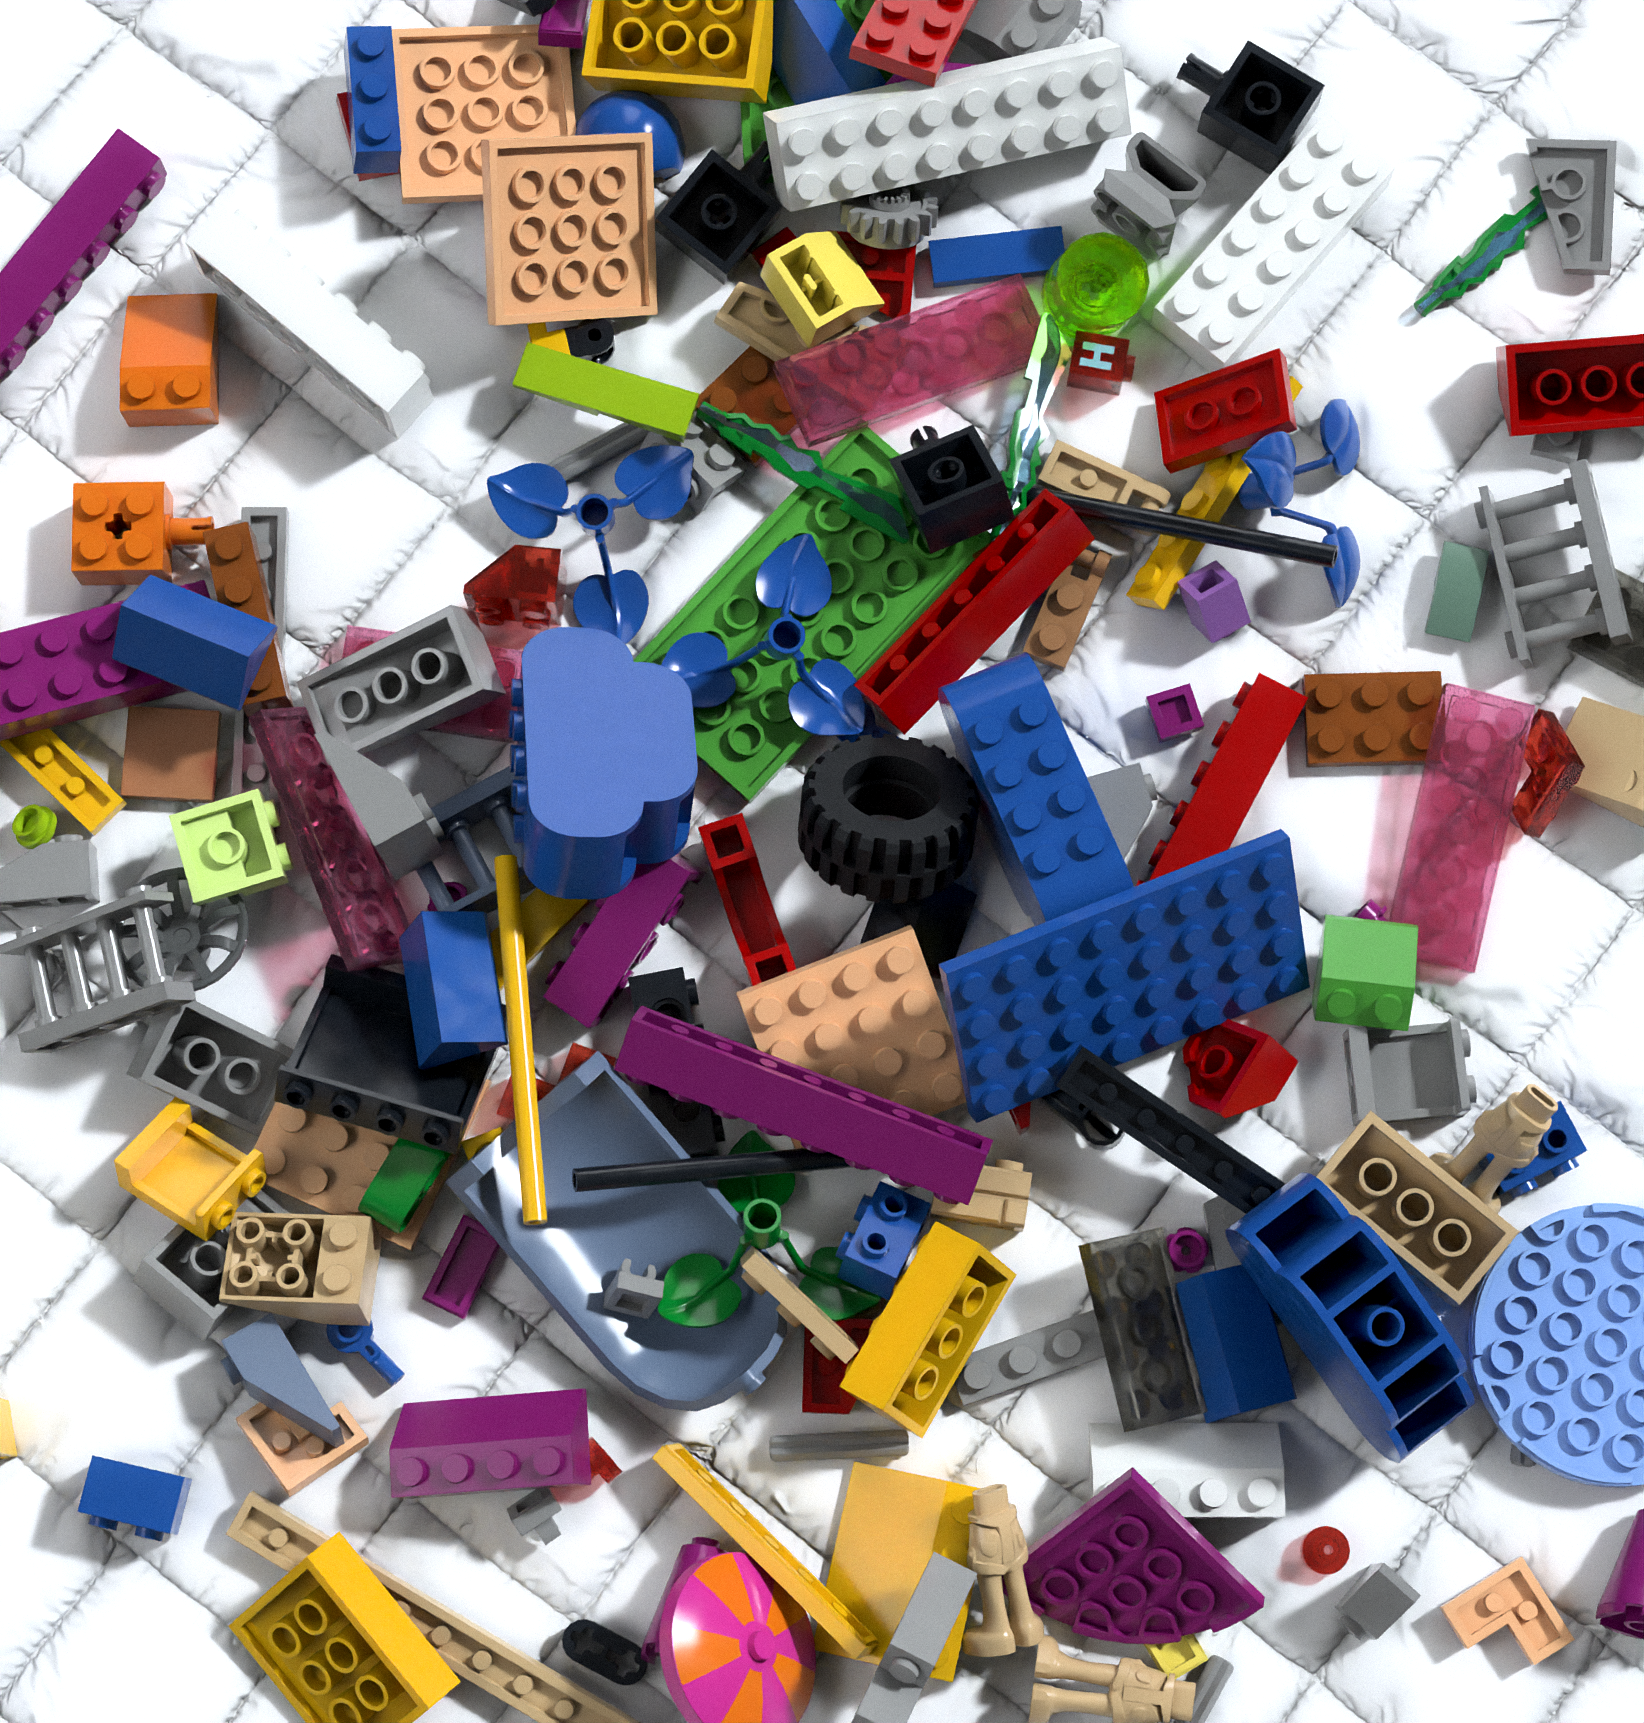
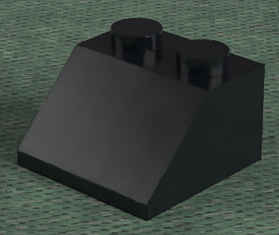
M954 882L940 893L935 889L930 897L918 901L916 897L908 898L905 903H892V899H880L879 903L874 902L860 944L911 925L930 976L941 979L938 964L956 958L977 894Z

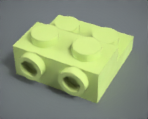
M259 789L169 815L192 899L196 906L239 893L247 896L289 883L286 871L294 869L291 854L286 842L277 843L273 829L274 827L281 826L280 816L274 799L265 801L264 795Z

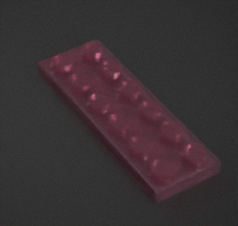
M1019 273L777 360L774 363L773 370L809 448L1026 369L1040 316ZM1048 334L1047 348L1041 358V363L1053 359L1056 353Z
M1446 683L1442 686L1389 917V922L1418 925L1417 961L1468 974L1475 973L1535 705L1451 683Z
M306 707L260 709L248 718L347 970L353 971L403 963L399 938L409 927L408 919L385 862L374 847L331 766L327 765L321 746L314 735L316 733Z

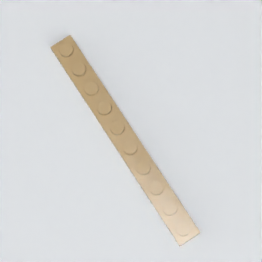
M255 1491L248 1493L225 1534L287 1572H290L305 1557L331 1538ZM358 1554L452 1671L539 1723H641Z

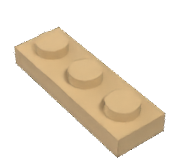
M752 1246L740 1258L741 1266L746 1270L741 1275L743 1280L761 1296L766 1291L772 1294L780 1302L776 1310L793 1327L797 1328L801 1323L804 1324L815 1335L810 1342L827 1359L831 1361L837 1355L846 1364L859 1351L856 1342L755 1247Z

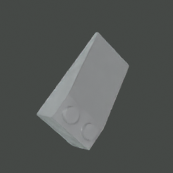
M449 605L296 682L315 733L323 730L360 754L367 753L464 715L506 694L475 612L454 605ZM324 754V757H325V759H326L327 765L331 766L330 763H329V761H328V759L326 758V756H325V754Z

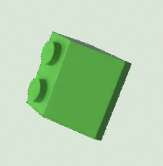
M1325 914L1312 996L1315 1021L1408 1031L1415 991L1418 925Z

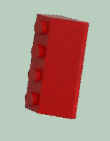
M1644 334L1495 347L1498 393L1509 436L1644 426Z

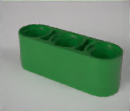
M398 1138L362 1197L358 1211L366 1216H371L373 1220L400 1234L412 1219L451 1153Z

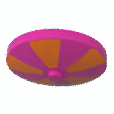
M722 1553L701 1559L688 1567L676 1580L669 1592L662 1612L659 1633V1649L663 1674L672 1699L680 1713L688 1723H799L810 1702L816 1673L815 1642L806 1610L748 1553Z

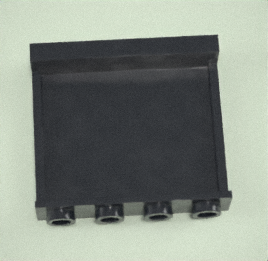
M331 954L325 967L323 987L286 1066L280 1064L278 1068L274 1101L293 1108L334 1118L341 1122L378 1131L385 1135L419 1143L432 1149L457 1154L499 1047L425 1070L420 1069L405 975ZM502 1004L503 1015H504V1021H505V1027H506V1021H507L506 1005H505V1004Z

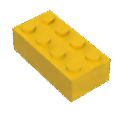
M935 1221L929 1233L925 1234L920 1240L917 1254L907 1271L895 1283L893 1295L882 1314L873 1321L869 1330V1336L860 1352L849 1362L845 1371V1377L839 1387L880 1416L923 1438L1017 1274L980 1243Z

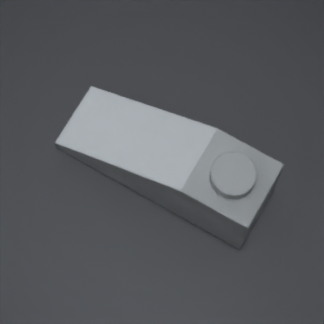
M64 834L56 836L54 843H43L0 868V911L100 902L97 848L88 839L83 840L82 835Z

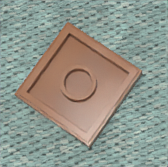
M130 706L128 708L121 784L122 798L197 803L215 802L222 721L221 712Z

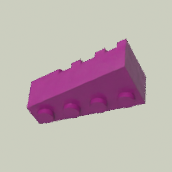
M680 853L663 862L636 864L634 877L626 888L613 896L597 900L595 906L600 909L591 924L585 921L574 934L570 945L575 947L566 962L559 960L549 972L545 983L550 987L543 997L587 1028L598 1026L629 983L628 977H633L634 972L629 970L633 962L639 965L656 945L659 934L654 931L659 924L665 926L671 918L674 919L684 905V895L681 892L689 881L698 885L707 872Z

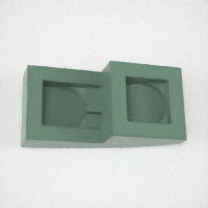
M1444 541L1434 581L1435 588L1426 621L1425 633L1470 643L1483 588L1489 550Z

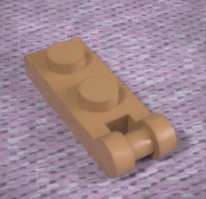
M1085 549L1056 578L1049 587L1022 653L1027 652L1033 660L1062 672L1065 671L1105 576L1112 554L1102 550L1095 553ZM1075 564L1091 570L1087 581L1071 575Z

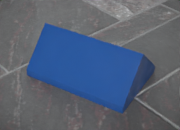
M778 0L773 5L771 67L795 105L880 87L886 84L878 68L849 58L851 44L856 37V33L835 0Z
M149 575L121 605L112 659L240 711L278 627L163 579Z
M421 911L399 938L419 1068L425 1070L507 1045L508 1039L487 914L485 912Z
M1242 1264L1202 1273L1168 1286L1206 1423H1212L1297 1399L1271 1305Z

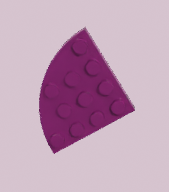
M1133 1467L1028 1547L1029 1558L1023 1565L1027 1592L1034 1614L1040 1617L1043 1613L1054 1620L1072 1626L1071 1632L1099 1640L1125 1644L1181 1641V1636L1199 1633L1209 1629L1213 1633L1221 1631L1246 1619L1264 1607L1265 1597ZM1001 1575L1003 1593L1008 1597L1003 1575Z

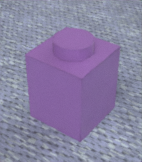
M1217 560L1177 581L1191 624L1211 643L1232 635L1236 630L1251 622L1237 579Z

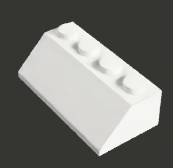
M1278 1423L1088 1424L1090 1499L1133 1467L1185 1519H1280L1286 1517L1285 1470Z

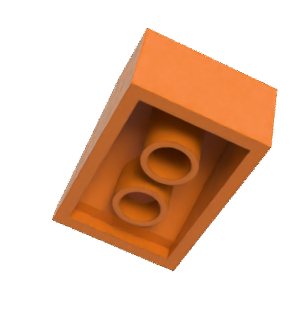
M217 293L128 296L120 360V413L129 427L219 424Z

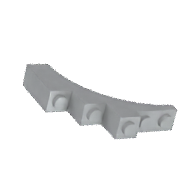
M933 1552L851 1723L908 1722L978 1573Z

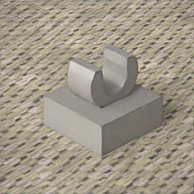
M625 1259L617 1270L615 1278L605 1291L603 1308L648 1319L663 1298L664 1282L655 1280L656 1269L654 1265L650 1264L642 1276L631 1274V1260Z
M550 1488L535 1489L507 1508L510 1519L521 1536L535 1528L544 1544L547 1545L562 1535L552 1518L553 1515L562 1509Z

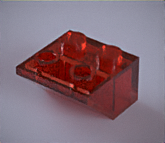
M514 545L464 584L463 595L468 609L475 612L479 623L490 626H502L505 620L523 622V627L532 630H548L550 625L561 626L567 581V570L562 550Z

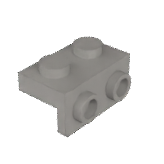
M694 412L684 443L649 431L640 449L658 445H674L692 450L694 462L691 491L686 503L697 514H700L706 510L716 494L742 478L749 466L706 422L695 417L696 412Z

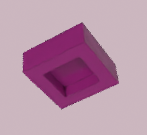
M1190 683L1147 696L1145 699L1159 743L1203 730L1205 726Z

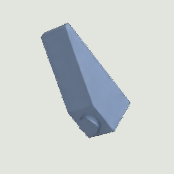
M272 1313L221 1340L226 1357L220 1360V1363L233 1385L241 1382L250 1397L337 1448L345 1443L340 1425Z

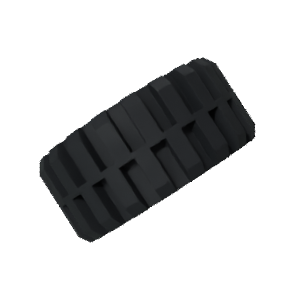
M870 734L859 736L852 743L847 739L836 744L832 751L829 749L825 751L808 768L804 776L801 792L798 844L801 852L804 854L805 861L814 872L819 871L820 878L831 887L836 884L840 886L842 893L852 897L856 894L866 896V901L878 903L880 899H892V903H905L908 898L916 897L917 901L930 897L935 889L940 893L952 885L954 880L961 877L968 868V861L972 858L979 812V795L976 792V785L970 774L965 772V768L955 757L947 758L946 752L934 744L928 747L923 745L920 739L909 737L908 740L898 739L896 734H884L882 738H872ZM871 815L895 816L905 819V821L882 820L871 817Z

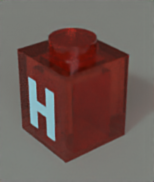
M1076 330L1066 386L1119 396L1122 381L1131 383L1136 356L1127 355L1130 340Z

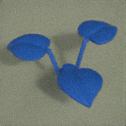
M1333 399L1325 406L1320 419L1321 441L1327 453L1319 460L1296 466L1295 447L1286 432H1272L1264 436L1241 458L1253 473H1249L1239 489V499L1246 510L1270 509L1272 517H1287L1326 531L1327 535L1324 536L1322 543L1337 545L1338 556L1334 568H1323L1336 605L1335 608H1341L1350 597L1360 570V552L1352 530L1347 526L1337 529L1334 523L1284 508L1293 498L1294 476L1328 466L1331 463L1338 476H1345L1353 470L1357 463L1360 452V436L1356 419L1346 400Z
M658 445L637 450L623 459L614 476L617 488L627 497L624 499L612 498L608 500L600 494H589L584 496L577 505L574 504L571 508L567 509L562 508L569 495L567 483L561 473L550 465L528 463L504 473L488 477V493L495 511L506 526L521 537L528 539L547 538L554 533L557 527L558 516L566 518L576 515L582 530L586 534L595 537L604 575H590L581 581L574 593L573 609L579 623L583 627L606 631L619 638L625 645L628 644L637 635L645 621L649 606L648 590L643 579L633 570H621L613 574L604 535L609 533L614 527V510L616 508L628 507L632 503L637 513L648 520H666L679 513L685 506L691 491L694 462L692 450L674 445Z
M811 534L797 536L777 547L764 560L758 570L755 580V591L758 600L765 607L771 609L782 608L781 618L772 623L765 633L763 641L738 657L727 661V649L721 640L708 633H691L677 640L670 647L661 663L662 666L673 670L685 680L691 691L693 708L704 709L718 706L733 695L736 689V682L729 669L738 667L764 651L776 660L785 661L792 658L795 661L798 675L803 679L797 682L788 694L789 713L797 726L810 734L818 736L858 735L864 728L865 705L862 694L854 686L857 682L856 678L848 668L831 659L818 661L810 673H808L803 661L804 654L800 651L805 641V630L802 624L789 614V612H792L799 617L812 616L825 607L832 593V578L829 568L819 553Z

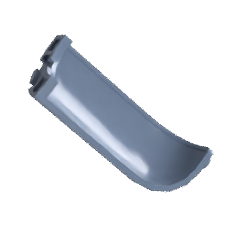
M598 1050L557 1083L538 1102L547 1223L541 1225H524L515 1120L507 1126L504 1132L479 1150L445 1182L600 1363L634 1394L664 1408L687 1411H700L725 1402L738 1392H741L746 1397L766 1380L762 1371L775 1358L787 1334L788 1321L776 1310L780 1302L772 1294L766 1291L761 1296L743 1280L741 1275L746 1270L741 1266V1262L734 1275L729 1278L741 1289V1303L737 1311L728 1320L719 1325L708 1328L678 1326L659 1315L658 1305L648 1319L603 1308L605 1291L615 1278L617 1270L625 1259L631 1260V1274L639 1276L643 1275L649 1264L654 1265L656 1269L655 1280L664 1281L667 1271L677 1260L692 1253H703L713 1256L720 1262L724 1271L729 1266L739 1245V1238L744 1235L743 1218L710 1180L584 1192L574 1191L572 1183L573 1168L690 1158ZM751 1245L747 1247L745 1253L752 1247ZM756 1248L778 1268L766 1249Z

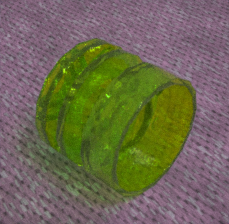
M1105 232L1084 235L1071 243L1044 275L1041 288L1043 310L1050 313L1047 317L1053 327H1058L1060 332L1069 338L1085 342L1105 339L1129 321L1145 302L1150 283L1147 264L1138 249L1121 236ZM1086 284L1090 285L1091 292L1098 294L1094 300H1090L1089 292L1082 291Z

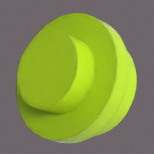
M32 804L24 807L16 815L12 824V830L16 835L17 842L26 849H34L43 843H48L55 833L57 817L52 810L45 806Z

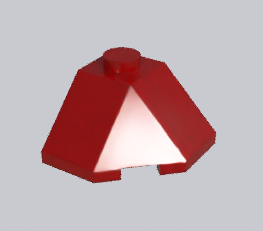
M1226 1019L1222 1024L1190 1036L1182 1048L1184 1064L1190 1071L1191 1084L1187 1086L1189 1101L1193 1105L1223 1118H1228L1275 1101L1299 1062L1270 1035L1230 1019Z

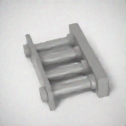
M1587 459L1568 463L1571 477L1563 479L1564 484L1495 502L1494 495L1487 485L1478 487L1481 501L1474 503L1480 529L1488 528L1512 629V631L1505 632L1508 652L1511 659L1518 657L1519 662L1525 669L1534 667L1530 649L1600 632L1601 636L1609 634L1615 646L1633 642L1592 469ZM1568 501L1570 505L1578 504L1581 520L1574 522V527L1505 545L1500 519ZM1579 545L1580 549L1588 547L1592 564L1585 565L1584 571L1515 588L1510 562ZM1587 588L1591 592L1599 591L1602 607L1595 609V614L1530 631L1525 630L1520 606Z
M151 885L132 887L124 891V898L45 928L36 926L16 932V939L0 944V954L25 955L38 1014V1020L34 1022V1029L17 1034L21 1052L52 1053L196 1001L192 982L172 981L170 975H166L152 910L174 902L172 892L153 891ZM132 917L135 920L147 980L143 982L144 988L137 991L129 989L116 929V923ZM94 931H98L111 991L107 995L108 1001L102 1004L93 1002L79 937ZM60 944L62 945L74 1001V1007L70 1009L71 1015L64 1018L57 1015L44 956V950Z

